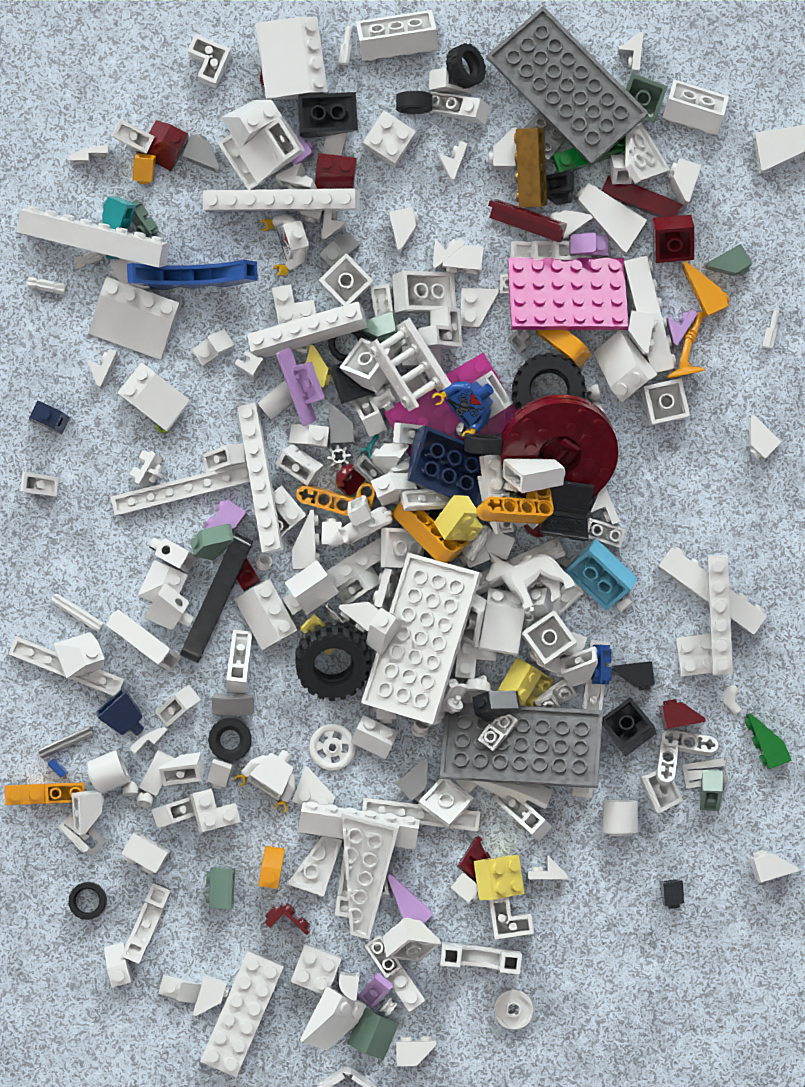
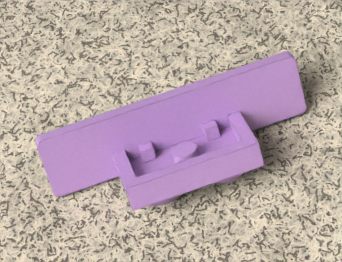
M286 348L277 353L278 361L303 426H306L316 421L311 403L320 401L325 397L312 361L297 365L291 348Z

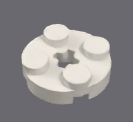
M516 989L504 991L495 1001L494 1013L496 1020L507 1029H521L531 1021L533 1015L531 999L526 993ZM511 1004H512L513 1006H515V1005H518V1006H519V1007L517 1008V1010H518V1013H517V1014H515V1013L510 1014V1013H509V1011H510L509 1006H510Z

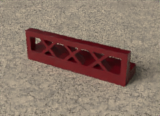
M499 199L489 201L488 206L492 207L489 218L559 243L562 242L567 223Z

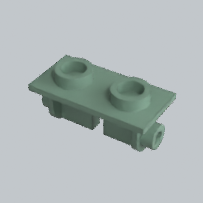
M135 200L132 202L136 204V208L131 221L135 225L136 231L146 234L145 237L148 238L151 234L152 236L156 235L159 232L158 226L151 216L144 219L148 212L141 202Z

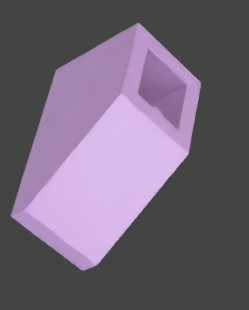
M226 499L225 502L221 501L216 508L217 514L214 518L210 517L204 526L211 528L231 524L232 530H236L247 515V512Z

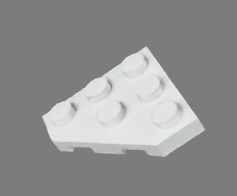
M642 122L626 135L625 168L635 184L663 175L670 170Z

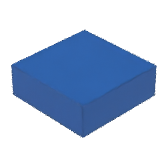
M52 759L48 763V766L60 778L65 777L69 773L56 759Z

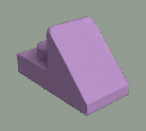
M596 233L572 234L569 239V254L606 257L608 256V236H596Z
M691 309L689 313L685 312L679 320L682 323L681 325L669 317L666 319L671 343L674 348L677 347L698 313Z
M376 973L359 993L358 997L373 1009L390 991L393 984L381 974Z

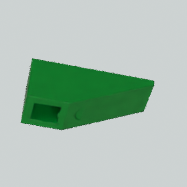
M751 713L746 714L747 719H744L748 730L752 729L754 734L752 741L755 748L760 749L762 755L759 758L762 766L772 769L792 761L785 742Z

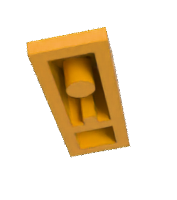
M687 261L684 262L681 267L705 317L707 318L727 309L730 302L727 293L722 292L719 286Z

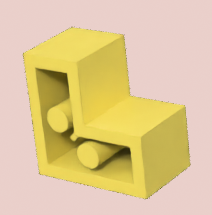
M454 495L434 521L444 540L473 541L483 528L477 518L476 507L469 496Z

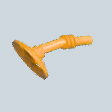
M698 312L691 328L687 330L684 336L685 342L680 364H678L679 369L670 373L667 379L706 371L705 368L691 366L690 362H688L691 346L698 336V329L705 316L703 312Z

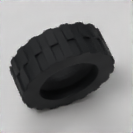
M464 43L449 50L446 55V65L449 76L454 83L463 89H468L485 79L486 64L480 51L475 46H472L470 43ZM462 58L467 62L470 74L465 70Z
M226 718L214 724L209 732V748L221 760L236 761L244 757L250 750L252 735L249 728L242 721ZM227 730L237 732L240 737L239 745L231 750L224 748L220 741L221 735Z

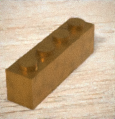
M544 127L516 129L514 143L517 150L515 153V163L517 164L515 179L518 183L517 202L519 207L546 206L547 182Z

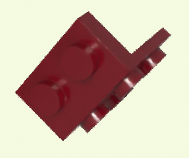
M281 903L277 908L273 906L265 915L267 918L265 924L269 928L285 914L306 935L310 933V923L303 917L299 919L295 915L296 910L289 903L286 905Z

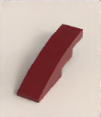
M609 175L602 188V192L613 199L656 217L678 216L683 206L679 202L635 184H612L611 176Z

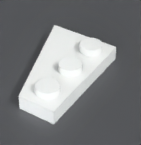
M322 836L287 884L324 896L342 840L335 837Z

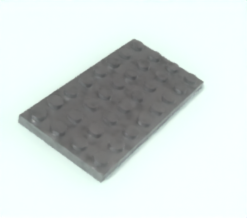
M544 6L486 55V59L591 166L649 114Z
M462 702L463 708L460 712L451 714L445 711L440 779L598 789L603 722L602 710L520 706V710L510 713L519 720L518 724L495 751H492L478 740L488 724H492L494 720L486 722L475 716L473 703Z

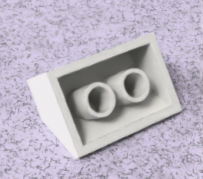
M673 80L662 118L670 122L684 124L689 128L703 130L708 134L717 135L729 97Z
M270 579L234 599L262 651L298 631Z

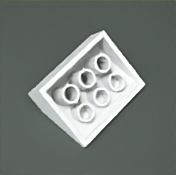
M295 17L255 24L266 99H297L299 94H322L328 92L317 17Z
M106 276L88 334L161 360L181 305L179 302Z

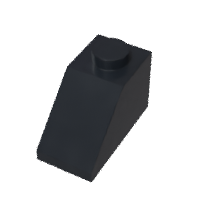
M652 661L612 666V670L633 687H639V690L651 689L650 685H655Z
M516 690L487 691L472 697L475 716L486 722L520 710L519 696Z
M680 879L660 881L663 905L668 906V909L679 908L680 904L684 903L683 881Z

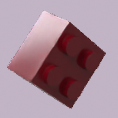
M692 215L653 218V254L656 263L694 260V223Z

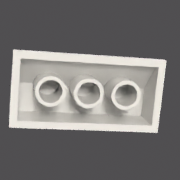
M432 10L356 21L362 61H373L385 57L393 58L398 55H412L418 52H431L438 49L437 32Z

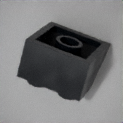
M631 697L603 717L602 726L625 757L657 734L654 724Z

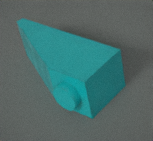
M108 196L103 204V223L110 225L111 229L116 230L119 227L129 230L136 204L118 196ZM106 255V258L109 260L119 259L118 257Z

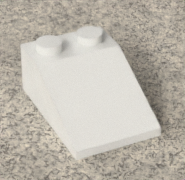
M401 271L392 275L395 313H430V310L444 307L456 308L454 274L447 272Z
M619 330L593 352L609 387L621 402L630 398L658 375L623 330Z
M142 362L118 391V394L166 431L171 428L191 402V400Z
M489 588L479 649L518 656L525 613L522 601L514 593Z
M326 987L300 1041L327 1051L359 1022L367 1005L359 1000L349 999L343 992Z

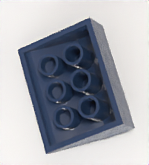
M425 425L417 429L414 437L407 481L452 498L454 495L469 496L477 508L481 502L478 476H482L479 456L485 455L466 452L464 450L465 441Z

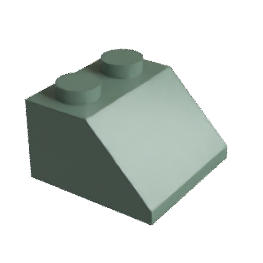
M211 867L210 871H207L206 883H210V891H206V903H209V908L232 910L234 908L235 868Z

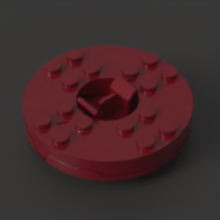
M550 395L536 399L518 410L515 416H512L513 419H510L511 422H508L501 435L503 443L500 454L502 470L504 459H555L565 469L564 481L594 485L592 497L606 486L615 471L619 452L613 426L609 418L599 407L581 397ZM520 491L517 493L520 497L526 499V493H521Z

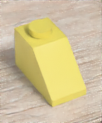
M310 345L306 363L312 361L321 389L325 390V386L330 385L331 374H328L329 369L315 346Z

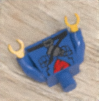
M459 381L444 388L442 393L436 392L432 395V398L437 395L441 396V400L435 403L436 405L442 404L444 398L447 397L445 399L446 403L467 429L471 427L470 431L463 432L462 438L466 433H479L489 421L491 414L490 406L493 403L489 396L494 392L490 384H485L481 387L476 381L471 384L468 381Z

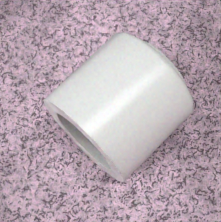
M117 749L87 763L90 781L93 787L98 792H101V794L131 782L126 764Z
M638 800L602 801L603 833L609 834V836H632L634 833H638Z

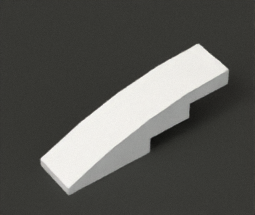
M556 241L511 242V258H534V260H542L544 258H553L554 260L592 258V256L569 254V241H562L560 243Z
M471 781L503 799L508 795L522 803L529 800L544 809L548 806L553 790L543 785Z

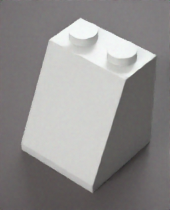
M253 100L222 116L221 119L239 147L242 148L264 127L277 118H282V115L272 100Z

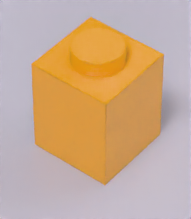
M140 153L135 155L132 180H136L139 184H149V182L153 181L156 155Z

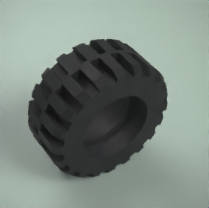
M546 353L545 355H535L532 359L529 358L518 369L512 384V401H514L516 410H520L523 406L533 401L531 385L538 376L545 373H552L561 377L566 384L567 395L586 399V380L584 375L582 376L581 369L573 364L574 361L570 358H564V355L561 354L553 355L552 353Z
M327 622L324 627H321L319 624L314 627L315 631L309 630L305 633V639L301 638L299 647L296 648L295 663L297 676L303 688H308V693L311 695L316 693L318 698L322 700L325 697H328L329 701H335V698L339 697L340 700H344L348 694L351 696L355 695L357 688L362 689L365 685L364 680L367 681L369 678L371 661L368 645L365 639H362V635L358 631L354 632L353 627L349 625L345 628L343 623L339 622L336 625H331V622ZM327 649H341L351 656L349 667L338 674H325L319 671L314 664L316 657Z

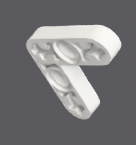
M676 730L665 731L660 740L656 773L657 781L661 785H670L673 782L676 773L678 751L712 756L718 748L717 740L714 737ZM668 736L672 737V743H668ZM679 737L682 738L681 741H680V745H678V742H679L678 739H679ZM692 739L695 745L687 747L684 744V740ZM699 741H701L700 748H697ZM707 743H710V750L707 749ZM669 753L672 755L673 760L667 762L663 759L662 755ZM665 767H669L667 772L668 779H664Z

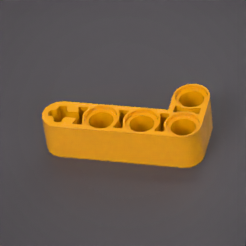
M537 330L536 334L563 354L566 359L570 358L574 361L573 364L579 368L591 356L588 347L568 330Z
M368 481L360 485L356 497L311 484L308 486L303 484L298 488L296 497L301 503L348 516V508L341 509L338 505L339 500L350 502L364 495L362 488L368 486L372 489V494L366 496L371 512L376 492L373 485ZM307 489L311 495H314L315 491L318 494L315 497V501H313L314 496L308 495L307 498H304V494L301 492ZM320 495H328L329 503H322L319 499Z
M546 488L527 492L526 499L491 496L486 498L477 507L476 513L484 521L541 524L552 515L554 510L551 490Z
M400 501L393 511L394 518L437 561L449 563L457 558L468 544L466 540H444L434 524V520L424 510L404 511Z

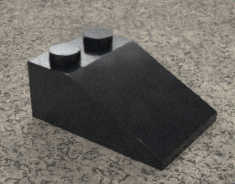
M356 92L298 95L297 106L300 137L316 138L358 131Z

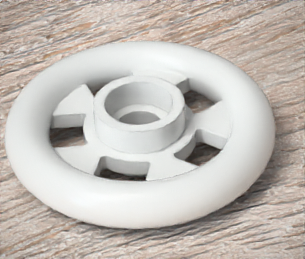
M327 724L320 727L312 735L309 744L310 755L313 761L319 767L329 771L345 768L353 760L356 753V745L350 743L353 735L347 728L339 724ZM334 732L342 734L341 740L333 737ZM325 734L328 739L322 744L319 739ZM331 743L336 745L335 751L329 749ZM342 744H348L347 753L341 752ZM320 749H323L324 753L327 756L321 758L318 754V751ZM339 755L340 761L332 763L331 757Z

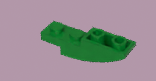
M626 136L595 163L609 159L611 155L625 152ZM575 148L551 156L557 173L569 170L576 171L590 166Z

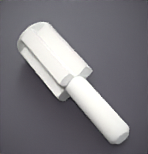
M351 26L346 27L344 43L341 44L338 64L342 66H349Z
M779 310L773 311L770 328H766L762 344L763 348H774L778 329L775 328Z

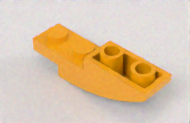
M85 782L4 785L5 805L72 803V793L84 792Z

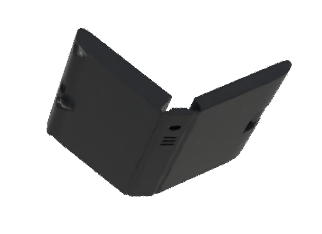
M563 481V485L551 487L554 510L552 515L540 524V534L583 542L589 541L587 513L589 512L594 485Z

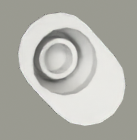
M483 675L466 681L467 690L461 702L473 703L472 697L491 691V685L487 682L486 676Z

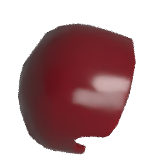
M354 464L342 467L336 475V485L345 495L356 493L360 485L365 481V478L353 468Z

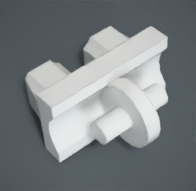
M142 451L139 461L144 463L141 470L134 467L129 475L135 480L134 482L147 488L149 483H154L157 477L163 479L164 475L160 473L163 467L160 463L163 458L152 451L150 453Z
M449 679L439 713L446 711L453 714L462 710L463 703L461 699L467 690L466 684H459L456 679Z

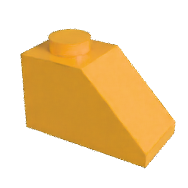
M265 846L258 886L279 888L285 849Z

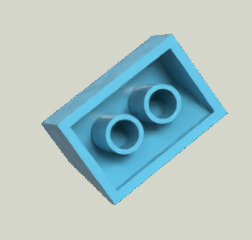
M594 539L564 570L605 610H608L626 595L638 579L597 539Z

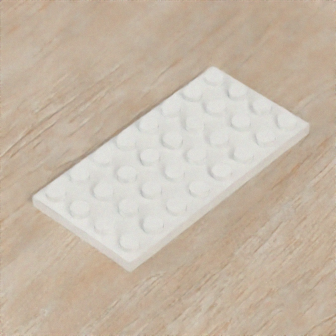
M407 553L389 611L402 620L403 624L383 655L378 652L376 653L361 701L362 704L435 725L481 578L480 572Z

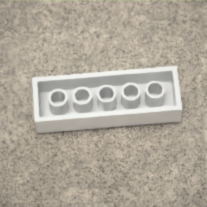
M247 951L200 1062L237 1077L285 966L284 964L254 951Z

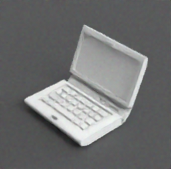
M344 1066L324 1080H320L318 1087H332L344 1079L345 1075L350 1074L351 1079L362 1087L377 1086L354 1068Z

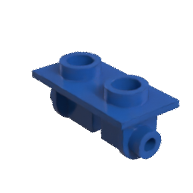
M593 645V647L597 648L598 664L591 677L592 684L609 685V681H611V667H605V663H611L612 649H610V645Z

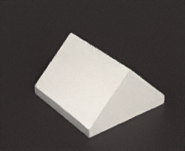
M315 561L285 582L307 615L339 593L318 561Z
M665 767V771L663 773L664 779H668L669 777L667 775L668 767ZM656 769L641 776L640 780L655 813L658 814L682 802L683 799L674 780L670 785H661L657 781Z

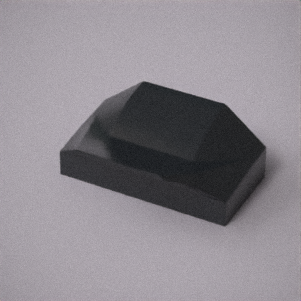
M569 170L546 175L547 199L556 206L572 203L574 171Z

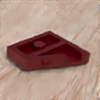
M480 836L474 838L457 865L461 871L476 883L474 861L491 858L489 853L485 852Z

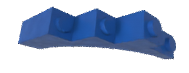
M243 259L204 265H166L159 268L146 264L129 263L127 264L128 284L149 286L150 289L169 290L178 287L190 289L207 286L230 287L258 281L257 261Z

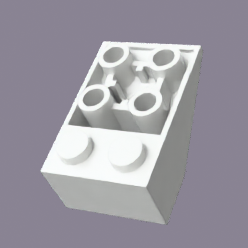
M279 117L264 127L237 152L259 184L306 151L287 121Z

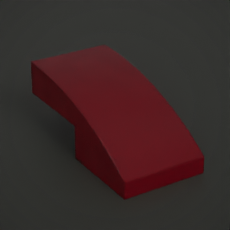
M247 558L237 577V581L243 591L261 582Z

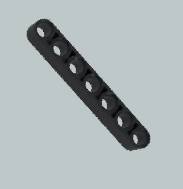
M237 533L234 534V541L227 548L180 653L181 656L196 663L201 659V654H203L253 544V540Z

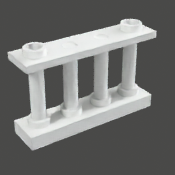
M408 318L396 326L398 328L396 334L382 343H379L378 339L369 343L367 347L369 348L370 355L376 359L399 395L401 404L408 411H411L419 406L416 401L434 388L439 392L450 386L451 382L411 319ZM401 339H405L409 349L390 360L384 350ZM414 355L419 361V366L401 377L395 367ZM422 372H425L430 382L411 393L406 383Z

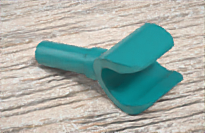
M375 434L367 447L360 450L359 456L366 450L369 453L367 458L371 457V450L379 438L378 435Z

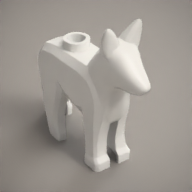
M382 506L370 512L371 519L356 526L350 522L344 527H337L338 531L328 541V545L335 546L350 543L351 546L360 543L361 539L381 528L398 523L393 516L394 510H387L386 507Z
M490 553L493 564L490 567L486 581L492 583L503 580L510 591L522 601L526 615L535 611L528 591L539 580L551 590L552 603L561 599L560 582L564 584L566 590L576 587L572 578L562 570L553 558L547 555L534 556L531 554L526 556L523 562L513 565L500 560L493 553Z

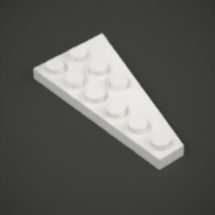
M342 811L350 935L370 940L399 826Z

